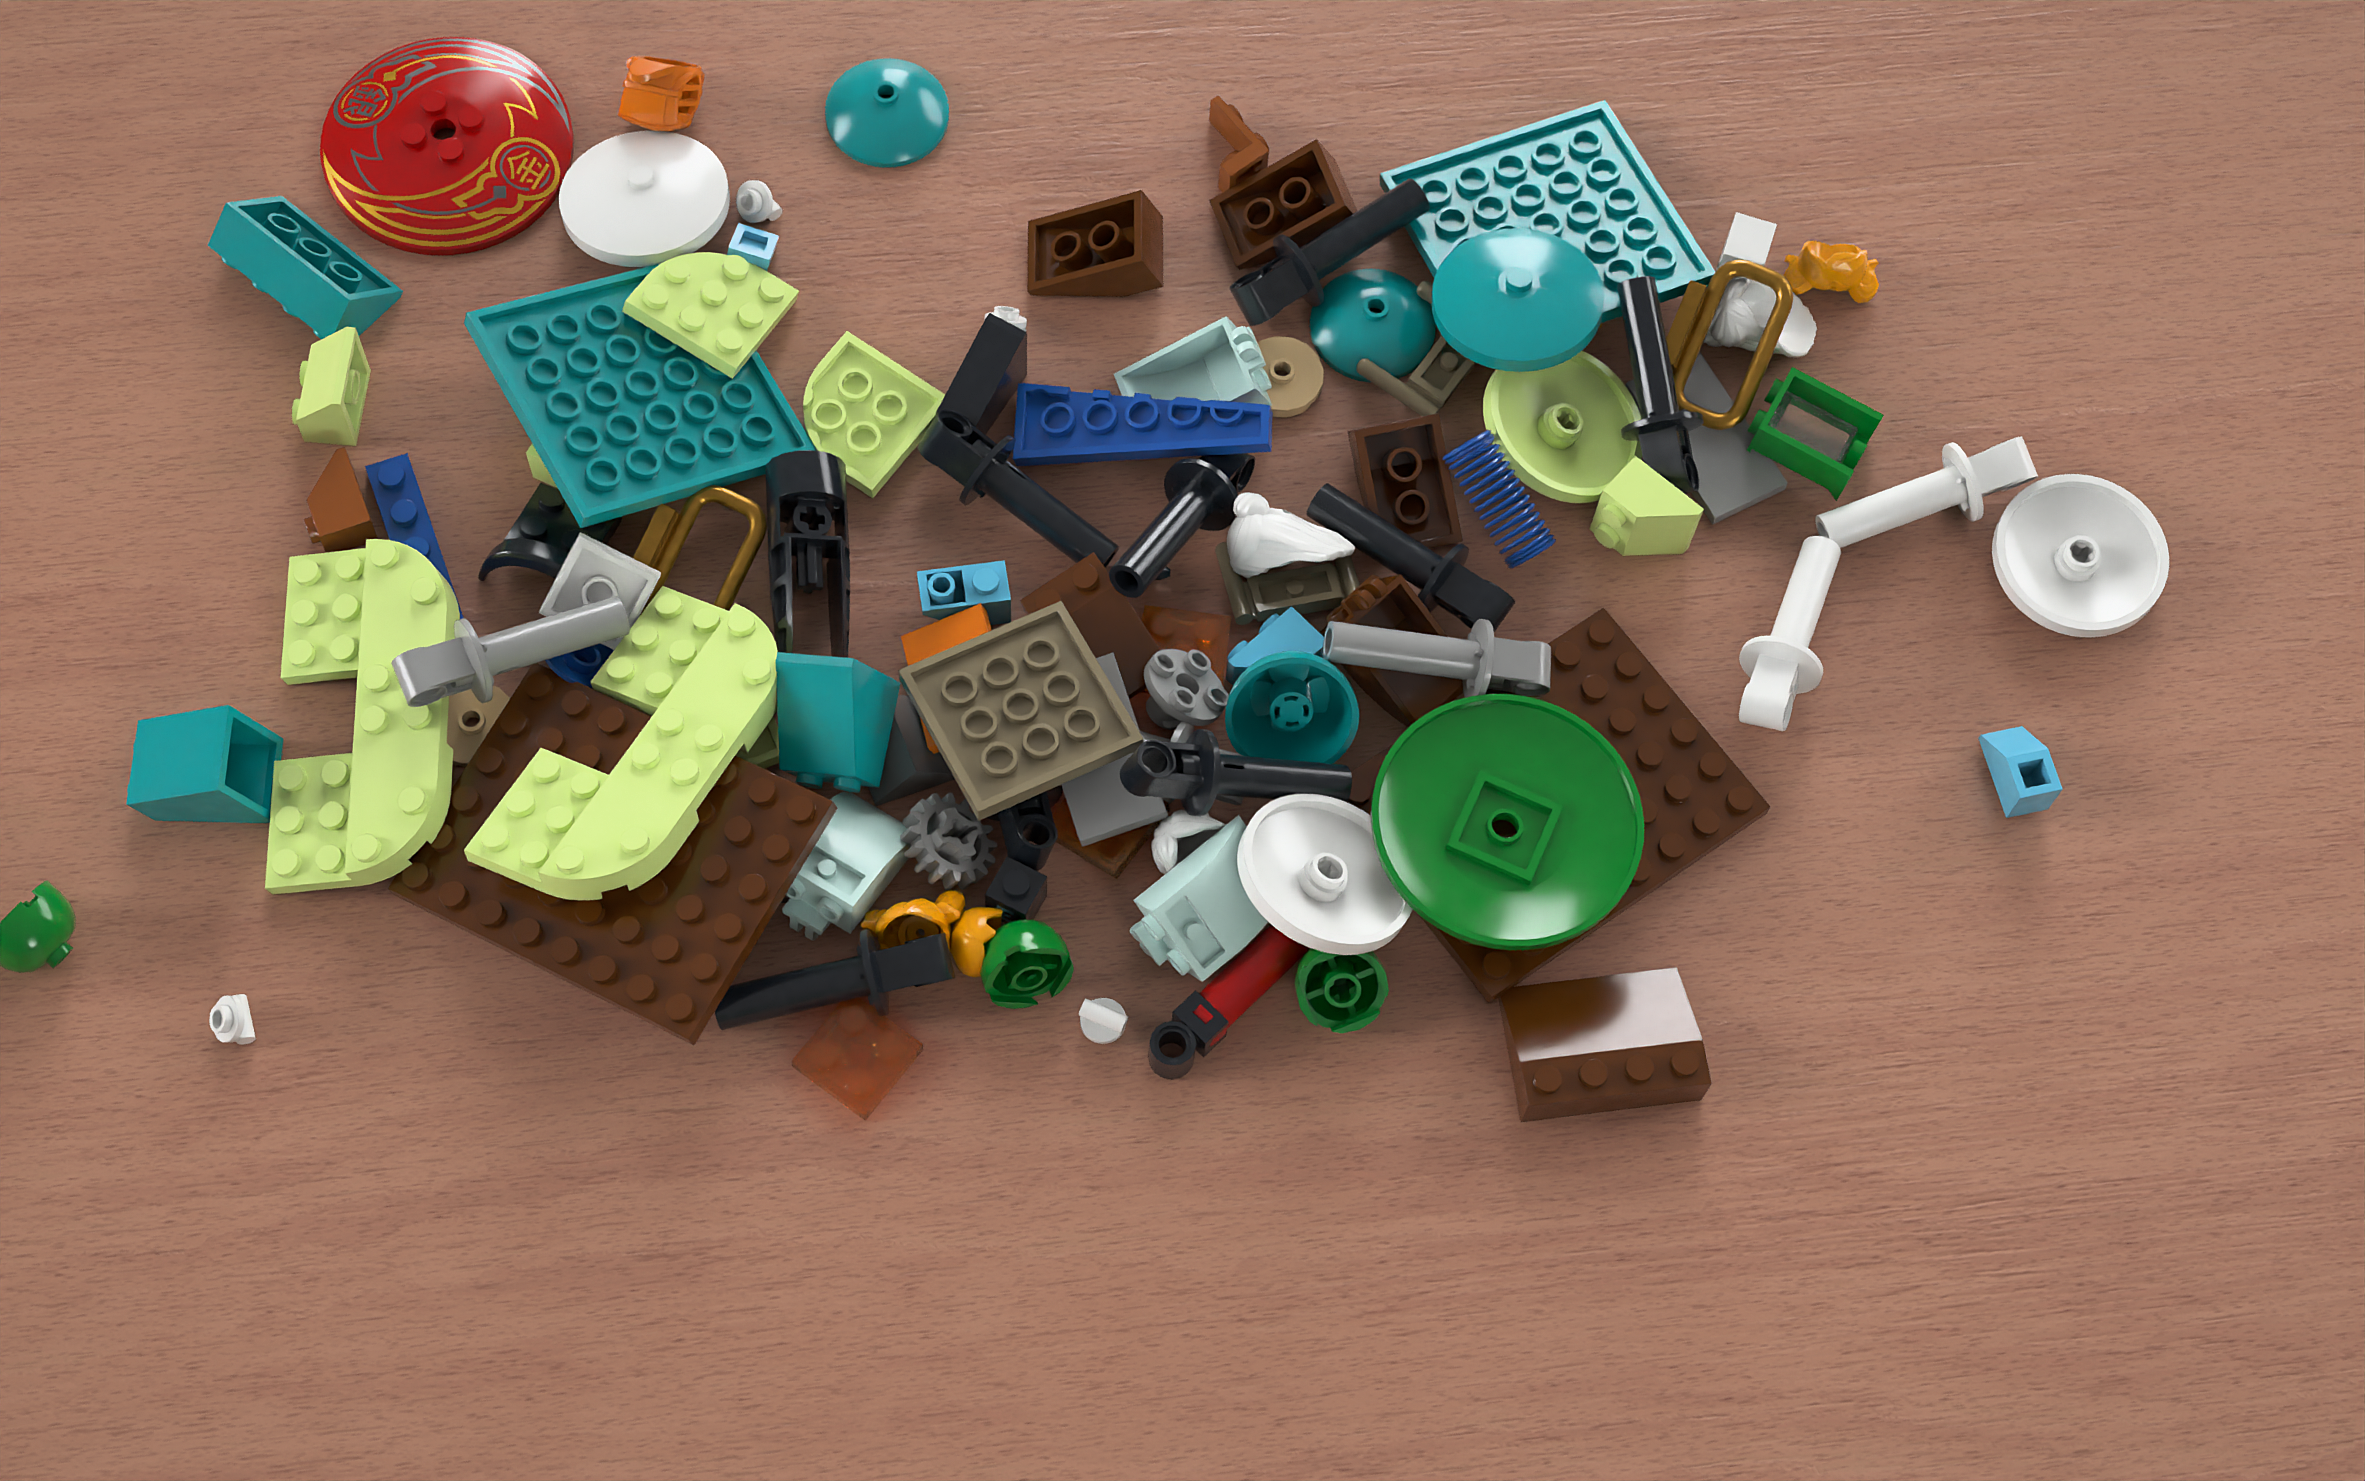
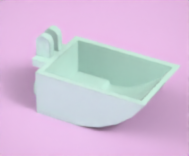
M1227 316L1114 374L1122 396L1134 397L1135 393L1150 394L1153 399L1173 400L1176 397L1197 398L1201 401L1221 400L1272 406L1266 391L1272 388V385L1263 368L1266 366L1253 331L1249 326L1236 327Z
M842 792L830 799L838 809L786 893V896L790 899L783 907L782 913L790 917V928L799 932L805 926V937L812 941H815L819 935H822L830 923L851 934L909 859L905 857L904 853L911 845L900 840V835L907 830L902 822L851 792Z
M1239 815L1133 900L1145 917L1130 928V933L1135 940L1140 942L1139 946L1144 953L1151 956L1159 966L1168 959L1182 976L1189 973L1202 982L1241 951L1268 922L1252 904L1239 876L1237 851L1241 836L1247 827Z

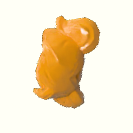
M1807 241L1804 243L1799 256L1788 254L1784 260L1789 264L1784 277L1791 285L1792 292L1795 295L1806 293L1814 287L1819 290L1848 291L1854 301L1865 303L1875 297L1879 287L1874 270L1879 264L1877 259L1868 260L1867 250H1861L1855 245L1834 244L1830 246L1823 242Z
M948 890L940 894L935 903L919 898L894 904L888 910L867 912L865 920L860 925L865 930L869 929L873 937L878 938L881 950L903 945L906 941L945 932L949 952H951V923L958 920L961 916L960 914L964 912V907L966 906L962 892ZM918 929H923L925 935H920Z

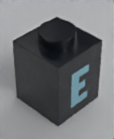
M1006 857L985 893V907L1001 908L1003 910L1001 921L1004 923L1016 920H1034L1047 897V876Z

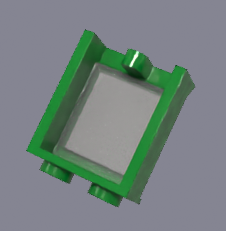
M1792 367L1784 382L1777 378L1775 379L1764 401L1771 404L1768 412L1759 408L1747 430L1754 437L1746 451L1751 452L1753 449L1830 491L1835 501H1837L1854 473V468L1862 457L1867 443L1880 423L1883 414Z

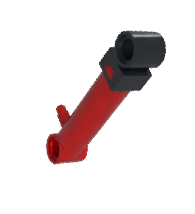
M1270 925L1200 993L1195 990L1173 1011L1172 1021L1164 1022L1155 1028L1151 1034L1148 1053L1149 1064L1154 1073L1170 1080L1186 1075L1193 1066L1195 1050L1202 1057H1205L1226 1037L1227 1029L1311 948L1294 941L1277 930L1273 925ZM1174 1043L1181 1046L1184 1053L1179 1057L1170 1058L1162 1054L1160 1048L1165 1044Z

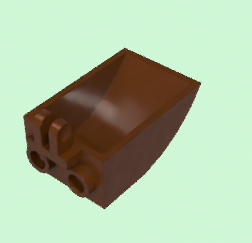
M1375 574L1369 576L1341 602L1342 605L1326 617L1328 623L1334 621L1448 637L1401 574L1379 578ZM1327 626L1319 632L1323 637L1325 636ZM1340 663L1368 696L1408 728L1425 714L1439 706L1454 701L1463 693L1462 679Z

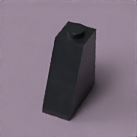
M989 313L938 407L936 415L942 409L954 410L962 414L974 427L986 435L1016 392L1018 383H1022L1027 376V332Z

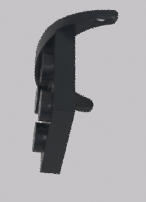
M540 483L504 541L497 545L483 562L478 579L484 581L489 572L506 566L530 568L556 579L580 532L607 545L620 525L622 516L580 528L559 489Z

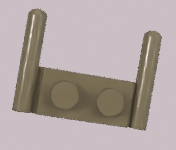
M1423 281L1417 287L1418 296L1432 304L1433 284ZM1441 336L1409 377L1406 384L1367 358L1358 362L1356 370L1360 375L1419 415L1426 416L1437 414L1476 362L1457 352Z
M1222 542L1215 548L1234 618L1238 625L1248 624L1252 619H1256L1257 622L1266 621L1275 613L1280 616L1291 606L1299 614L1337 608L1360 585L1351 555L1336 558L1334 560L1335 566L1330 562L1253 576L1249 579L1247 578V582H1242L1241 576L1233 571L1230 565L1227 542Z

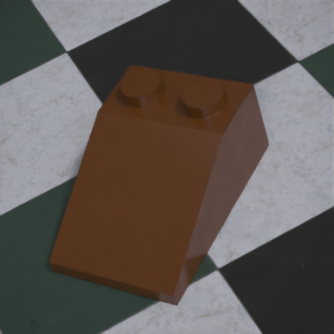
M1317 139L1209 200L1235 265L1239 270L1275 259L1277 256L1273 240L1281 234L1289 237L1300 248L1357 212L1336 160Z
M1142 190L1028 221L1027 292L1031 296L1126 297L1164 287L1163 216Z
M1439 413L1347 431L1355 474L1364 507L1419 541L1427 548L1463 542L1449 464H1446V460H1443V456L1447 453Z
M1094 552L1020 600L1026 615L1062 601L1095 658L1114 653L1129 700L1147 688L1144 680V669L1147 662L1156 652L1160 651V648L1127 598L1113 587L1109 578V572Z

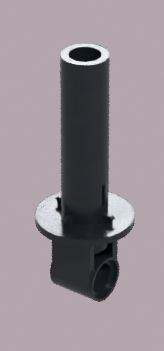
M1409 178L1300 248L1297 243L1293 242L1286 235L1281 234L1274 238L1273 246L1277 257L1256 271L1239 278L1229 287L1249 326H1256L1268 321L1300 297L1313 307L1323 304L1324 292L1319 280L1430 210L1428 199L1418 183Z
M1651 276L1631 278L1620 282L1617 285L1641 420L1624 426L1621 429L1622 438L1630 441H1640L1644 463L1684 494L1696 492L1699 489V475L1693 460L1688 431L1698 428L1704 423L1703 415L1698 412H1689L1685 409L1679 410L1655 278Z
M942 409L937 413L919 443L918 449L928 462L938 466L964 486L959 499L961 503L967 506L979 495L982 498L987 494L1074 562L1078 563L1094 552L1104 567L1108 566L1116 555L1119 546L1007 461L1016 442L1013 437L1008 435L997 444L974 427L962 414L950 409Z
M1248 453L1201 456L1199 459L1188 458L1174 463L1164 478V490L1169 503L1110 569L1109 578L1113 587L1126 597L1137 598L1141 596L1198 529L1220 531L1229 527L1237 517L1233 511L1234 501L1238 497L1237 493L1245 488L1251 478L1255 467V457Z
M1329 483L1320 488L1308 507L1307 516L1326 529L1337 532L1351 542L1355 548L1395 574H1401L1405 580L1420 589L1418 597L1430 613L1437 606H1440L1460 619L1470 629H1472L1477 620L1486 619L1491 622L1495 632L1516 603L1502 588L1488 580L1482 579L1464 567L1469 548L1462 543L1452 548L1443 558Z
M1196 729L1191 733L1186 743L1147 740L1136 749L1120 769L1121 783L1131 794L1139 797L1150 796L1181 799L1185 811L1191 816L1199 817L1204 816L1210 810L1216 795L1275 800L1292 794H1318L1347 802L1352 789L1351 771L1347 765L1220 754L1215 735L1207 729Z
M1062 785L986 817L990 820L1000 821L1009 858L1035 871H1039L1045 866L1058 836L1051 807L1061 798L1063 793Z
M870 930L860 931V945L858 944L857 956L730 985L715 1010L718 1025L721 1030H726L868 996L869 1003L872 1006L874 1003L880 1017L887 1016L889 1014V991L910 986L920 987L955 978L945 932L906 941L903 945L878 950Z

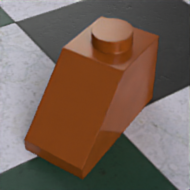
M346 448L336 449L306 500L312 515L304 519L313 544L321 541L325 552L349 550L366 544V539H378Z

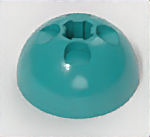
M1282 651L1257 660L1238 677L1226 703L1225 725L1228 738L1236 752L1240 755L1333 764L1348 750L1355 738L1359 725V707L1356 695L1349 681L1332 663L1320 656L1303 651Z

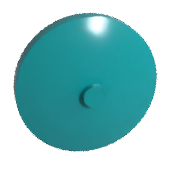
M1519 228L1500 229L1474 236L1457 246L1446 256L1439 266L1433 281L1432 314L1443 338L1466 358L1497 370L1513 372L1536 371L1559 365L1580 353L1594 338L1603 314L1604 289L1601 277L1593 263L1571 243L1552 234L1537 230Z

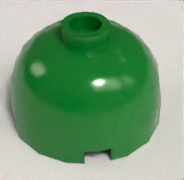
M48 880L42 882L31 891L36 896L30 902H20L0 922V966L7 970L18 973L34 972L46 963L54 969L73 950V947L67 942L75 930V913L70 902Z
M1036 920L1008 922L995 930L996 935L984 943L985 958L983 959L980 976L986 994L990 995L992 1002L997 1006L1010 1009L1035 1006L1038 1002L1032 997L1047 993L1048 991H1050L1051 997H1054L1071 980L1074 967L1068 948L1061 935L1044 922Z
M1311 948L1299 962L1295 977V989L1299 1007L1309 1022L1318 1026V1023L1323 1027L1331 1028V1031L1336 1033L1360 1030L1373 1022L1380 1014L1379 1008L1384 1003L1385 996L1387 998L1389 992L1386 971L1373 951L1356 955H1340Z

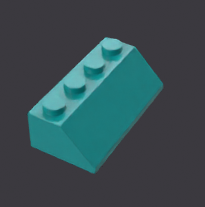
M283 196L226 202L207 245L221 256L222 261L226 265L238 269L252 280V285L256 289L271 295L281 303L285 312L300 318L313 329V333L320 339L345 327H356L358 336H360L399 300L403 293L402 289Z

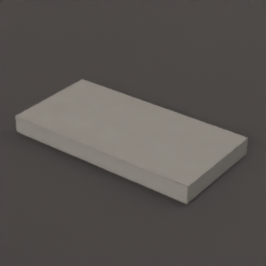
M1699 351L1684 388L1685 398L1689 402L1716 413H1725L1731 409L1734 402ZM1633 379L1627 382L1625 386L1632 395L1639 410ZM1745 418L1730 429L1716 430L1701 425L1688 431L1693 460L1699 475V489L1696 492H1692V494L1704 509L1703 511L1712 525L1784 491L1788 484L1773 460L1753 449L1751 452L1746 451L1754 435L1747 432L1750 426Z
M1114 653L1096 658L1139 730ZM1133 753L1061 784L1082 847L1169 817L1162 797L1135 796L1122 785L1120 769Z

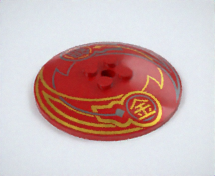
M440 37L409 43L395 48L368 63L344 85L335 97L325 118L320 140V158L324 178L334 201L344 215L361 231L377 241L402 251L434 256L458 255L484 250L498 245L527 229L549 209L558 197L562 181L572 165L574 154L573 127L568 107L561 92L551 78L533 61L508 47L490 41L466 37ZM442 128L455 130V134L451 138L439 140L433 137Z

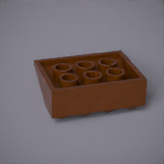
M1677 967L1514 986L1498 997L1521 1122L1699 1101L1703 1099L1712 1084L1703 1039Z

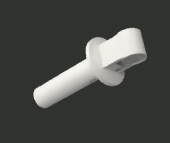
M2022 436L2002 442L1968 458L1964 451L1956 443L1952 442L1944 445L1942 449L1943 469L1819 514L1815 517L1816 527L1819 536L1833 540L1842 548L1958 505L1968 520L1974 522L1983 517L1984 506L1982 497L2025 484L2037 478L2038 474Z
M1810 536L1804 540L1771 636L1752 638L1742 647L1739 656L1740 664L1744 672L1751 678L1745 687L1741 700L1739 721L1742 723L1785 731L1790 720L1796 694L1806 693L1815 689L1821 681L1823 675L1822 663L1808 649L1841 555V549L1838 544L1827 537Z

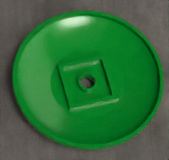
M1512 694L1470 696L1454 700L1425 714L1407 728L1390 748L1379 770L1371 800V830L1375 849L1389 881L1399 895L1414 911L1438 929L1458 939L1488 948L1502 950L1545 948L1568 941L1591 929L1603 920L1624 896L1636 874L1644 844L1643 808L1634 779L1618 752L1602 734L1575 714L1557 705L1527 696ZM1497 820L1509 821L1515 827L1516 834L1508 838L1501 837L1494 832L1492 823Z

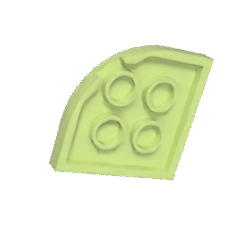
M712 252L689 253L671 258L654 268L625 300L622 312L733 379L796 302L799 291L761 267L747 262L741 256Z
M846 331L820 361L809 378L803 401L806 433L817 451L831 453L842 459L846 464V481L874 498L921 442L936 417V411L945 394Z

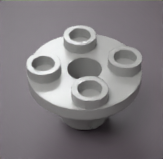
M1163 649L1156 652L1147 662L1144 669V680L1151 696L1146 702V710L1151 720L1158 726L1174 730L1181 722H1189L1190 725L1196 726L1209 725L1216 721L1226 708L1229 694L1224 689L1217 675L1210 668L1211 662L1204 653L1198 650H1190L1187 653L1177 649Z

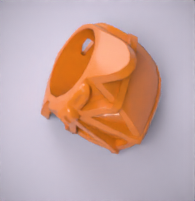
M631 56L628 58L627 68L629 70L625 81H623L624 90L618 116L628 122L654 131H675L689 128L700 104L703 92L702 86L705 74L701 66L651 56Z

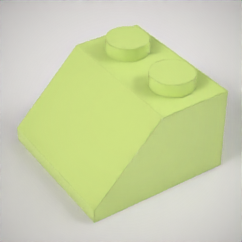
M345 327L311 345L308 361H302L300 384L303 388L301 398H296L293 402L292 421L293 424L298 425L304 442L357 445L371 370L356 327Z
M1635 456L1602 490L1589 530L1594 533L1596 539L1603 546L1615 549L1622 556L1683 554L1689 548L1704 509Z

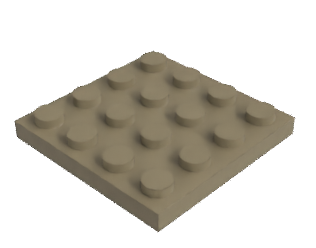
M1062 601L898 670L901 684L978 821L1134 753L1144 742V738Z

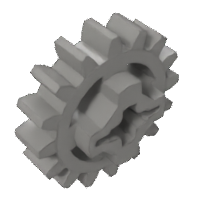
M933 793L926 800H920L910 810L911 813L902 821L907 830L900 835V840L911 845L904 854L905 857H915L918 863L914 868L916 873L924 869L929 872L928 883L933 884L938 879H942L945 890H950L956 884L961 890H964L972 883L976 884L988 873L987 869L995 863L996 859L990 853L997 848V843L987 839V835L993 828L991 825L982 826L976 815L968 810L969 803L967 799H964L960 804H956L953 793H948L942 799L937 793Z

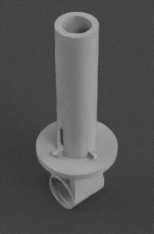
M617 596L479 638L470 622L462 618L454 623L455 639L428 647L408 650L398 655L392 661V666L410 707L425 706L441 698L470 689L479 702L485 703L492 700L493 676L626 636L630 632L629 620L626 610Z
M1479 619L1475 622L1471 632L1468 634V640L1334 621L1328 623L1325 631L1323 658L1329 662L1462 679L1465 698L1484 695L1487 689L1508 691L1522 696H1540L1550 692L1551 646L1540 641L1494 637L1491 622L1486 619Z

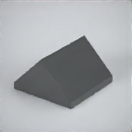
M898 695L880 785L879 787L868 786L875 807L955 780L941 753L933 754L928 749L921 718L908 695Z

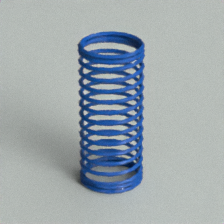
M1486 430L1443 456V460H1446V464H1450L1461 458L1449 467V470H1453L1486 453L1455 474L1454 478L1456 479L1493 460L1459 483V487H1463L1497 469L1488 477L1466 490L1464 495L1467 496L1503 477L1469 500V503L1473 504L1483 497L1507 486L1501 492L1476 507L1474 512H1478L1498 500L1513 494L1498 506L1480 516L1479 520L1482 521L1520 501L1511 509L1486 524L1484 529H1488L1526 509L1511 521L1489 534V537H1494L1513 525L1530 518L1521 526L1497 540L1494 545L1498 546L1513 536L1536 526L1521 538L1499 551V554H1503L1541 534L1531 543L1505 558L1504 562L1508 565L1507 568L1512 569L1552 546L1556 539H1554V535H1548L1550 532L1549 528L1540 529L1545 524V520L1535 521L1539 517L1540 512L1534 511L1529 513L1535 507V504H1525L1529 500L1530 495L1519 496L1525 490L1524 486L1515 487L1519 483L1520 478L1515 477L1508 480L1515 473V470L1509 469L1502 472L1509 466L1510 461L1498 463L1505 456V453L1499 452L1492 455L1499 449L1500 445L1493 444L1488 446L1495 436L1491 434L1492 430Z

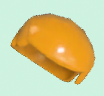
M971 908L961 913V916L955 921L951 933L950 950L957 968L963 974L970 977H981L980 971L983 959L985 958L984 943L992 939L996 935L995 930L1000 928L1003 913L1001 908Z

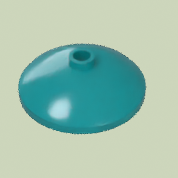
M880 58L860 63L847 70L836 80L827 96L825 119L832 140L847 156L866 165L892 168L914 163L927 156L938 146L948 127L949 104L942 85L929 71L906 60ZM884 95L892 96L888 99L881 98Z
M1373 268L1353 270L1334 278L1323 288L1324 303L1318 307L1312 306L1309 325L1311 339L1316 351L1324 362L1343 376L1357 381L1372 383L1356 370L1358 362L1367 358L1399 379L1413 372L1432 349L1436 333L1432 305L1418 296V286L1402 275ZM1378 308L1382 312L1372 313L1369 309Z

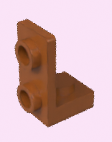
M1218 95L1211 99L1209 121L1235 149L1220 164L1218 188L1224 192L1267 168L1269 147L1259 133H1253L1246 126L1241 114L1233 105H1227Z

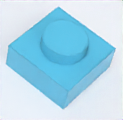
M738 223L728 247L727 255L741 256L747 262L767 271L775 252L779 235Z

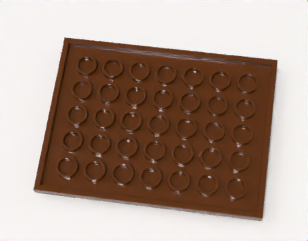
M1605 608L1597 611L1548 643L1551 646L1550 692L1540 696L1527 697L1546 701L1575 714L1602 734L1623 759L1634 779L1643 808L1644 844L1641 859L1626 893L1603 920L1581 935L1549 947L1531 950H1502L1479 946L1458 939L1438 929L1421 917L1488 1003L1500 997L1766 815L1770 809V805ZM1487 689L1485 693L1518 695L1513 692ZM1393 744L1351 771L1352 789L1347 803L1356 806L1369 815L1371 814V800L1379 770ZM1497 820L1492 823L1494 832L1501 837L1508 838L1516 834L1515 827L1509 821Z
M538 663L532 664L451 789L447 816L437 837L432 844L426 841L408 859L412 864L395 876L388 889L395 896L695 1045L838 808L832 800L738 756H734L697 808L699 822L676 855L656 876L633 890L629 891L628 886L625 885L601 892L603 899L569 900L546 894L467 860L464 849L540 748L609 775L652 717L579 682L569 683L558 676L553 670Z

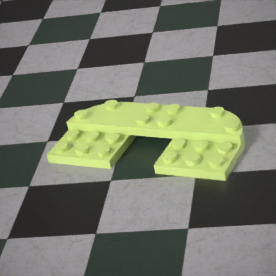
M366 539V548L289 557L280 678L287 685L357 678L352 753L274 761L265 889L272 895L363 886L388 879L409 867L412 863L408 859L426 841L432 844L447 816L451 798L453 749L447 744L449 696L425 706L410 707L393 669L392 661L398 655L408 650L428 647L455 639L454 623L460 619L456 596L447 580L424 555L403 543L385 539Z
M662 586L630 628L629 634L624 636L590 681L594 690L652 715L651 719L609 775L540 748L464 849L467 860L546 894L569 900L603 899L601 892L625 885L628 886L630 891L656 876L668 865L698 824L697 808L739 750L746 753L749 752L777 711L776 657L778 650L774 637L766 624L753 612L736 603L730 611Z

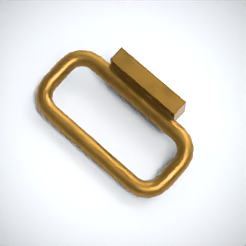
M1738 259L1726 262L1719 267L1712 276L1707 289L1705 285L1690 280L1666 340L1679 410L1685 409L1689 412L1701 413L1704 420L1702 426L1716 430L1730 429L1742 422L1749 412L1792 308L1794 298L1792 287L1783 275L1757 263ZM1741 276L1772 288L1776 294V302L1733 406L1725 413H1716L1689 402L1685 398L1684 388L1728 282L1734 277Z
M716 485L705 487L689 496L680 513L664 504L658 505L633 556V559L661 572V576L642 612L660 588L664 586L700 510L704 505L713 502L743 514L748 519L750 526L713 603L714 606L729 611L765 537L767 522L761 507L748 497Z

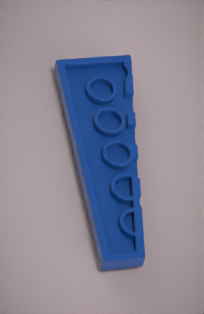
M1018 383L1014 431L1016 442L1013 448V460L1016 466L1271 452L1273 412L1270 405L1221 400L1201 401L1197 398L1187 397L1164 400L1153 399L1150 394L1135 393L1134 397L1112 395L1108 390L1094 389L1093 393L1071 391L1070 387Z

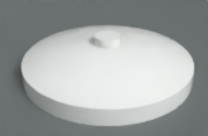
M654 130L625 133L595 145L572 164L562 181L559 193V206L563 224L572 241L585 253L600 261L625 267H648L697 251L719 231L726 219L730 204V191L726 172L717 156L710 149L690 137L668 131Z
M2082 474L2056 475L2027 486L2008 504L1997 523L1993 536V565L1999 583L2009 599L2021 612L2036 623L2052 631L2069 636L2102 637L2131 627L2150 611L2161 595L2168 577V546L2164 533L2154 515L2137 497L2126 489L2094 476Z
M1292 794L1277 798L1256 812L1241 836L1237 851V866L1246 894L1259 913L1271 925L1302 945L1318 951L1340 955H1356L1374 951L1386 945L1399 933L1413 910L1396 891L1380 863L1372 836L1371 816L1345 801L1318 794Z

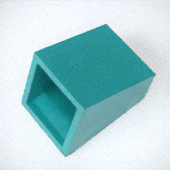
M777 652V712L780 770L796 776V784L809 788L821 789L823 782L834 783V788L848 792H860L861 786L879 787L901 683L854 658Z
M230 705L138 720L126 805L155 821L270 823L274 761L281 760L284 738Z

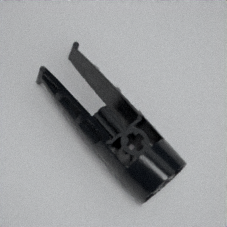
M798 450L783 453L772 458L765 468L770 600L777 650L782 653H793L791 556H796L797 589H803V593H812L813 590L823 589L822 558H828L826 569L831 656L848 658L850 631V548L846 464L840 457L816 450ZM834 520L835 536H828L827 533ZM780 522L787 524L783 536H781Z

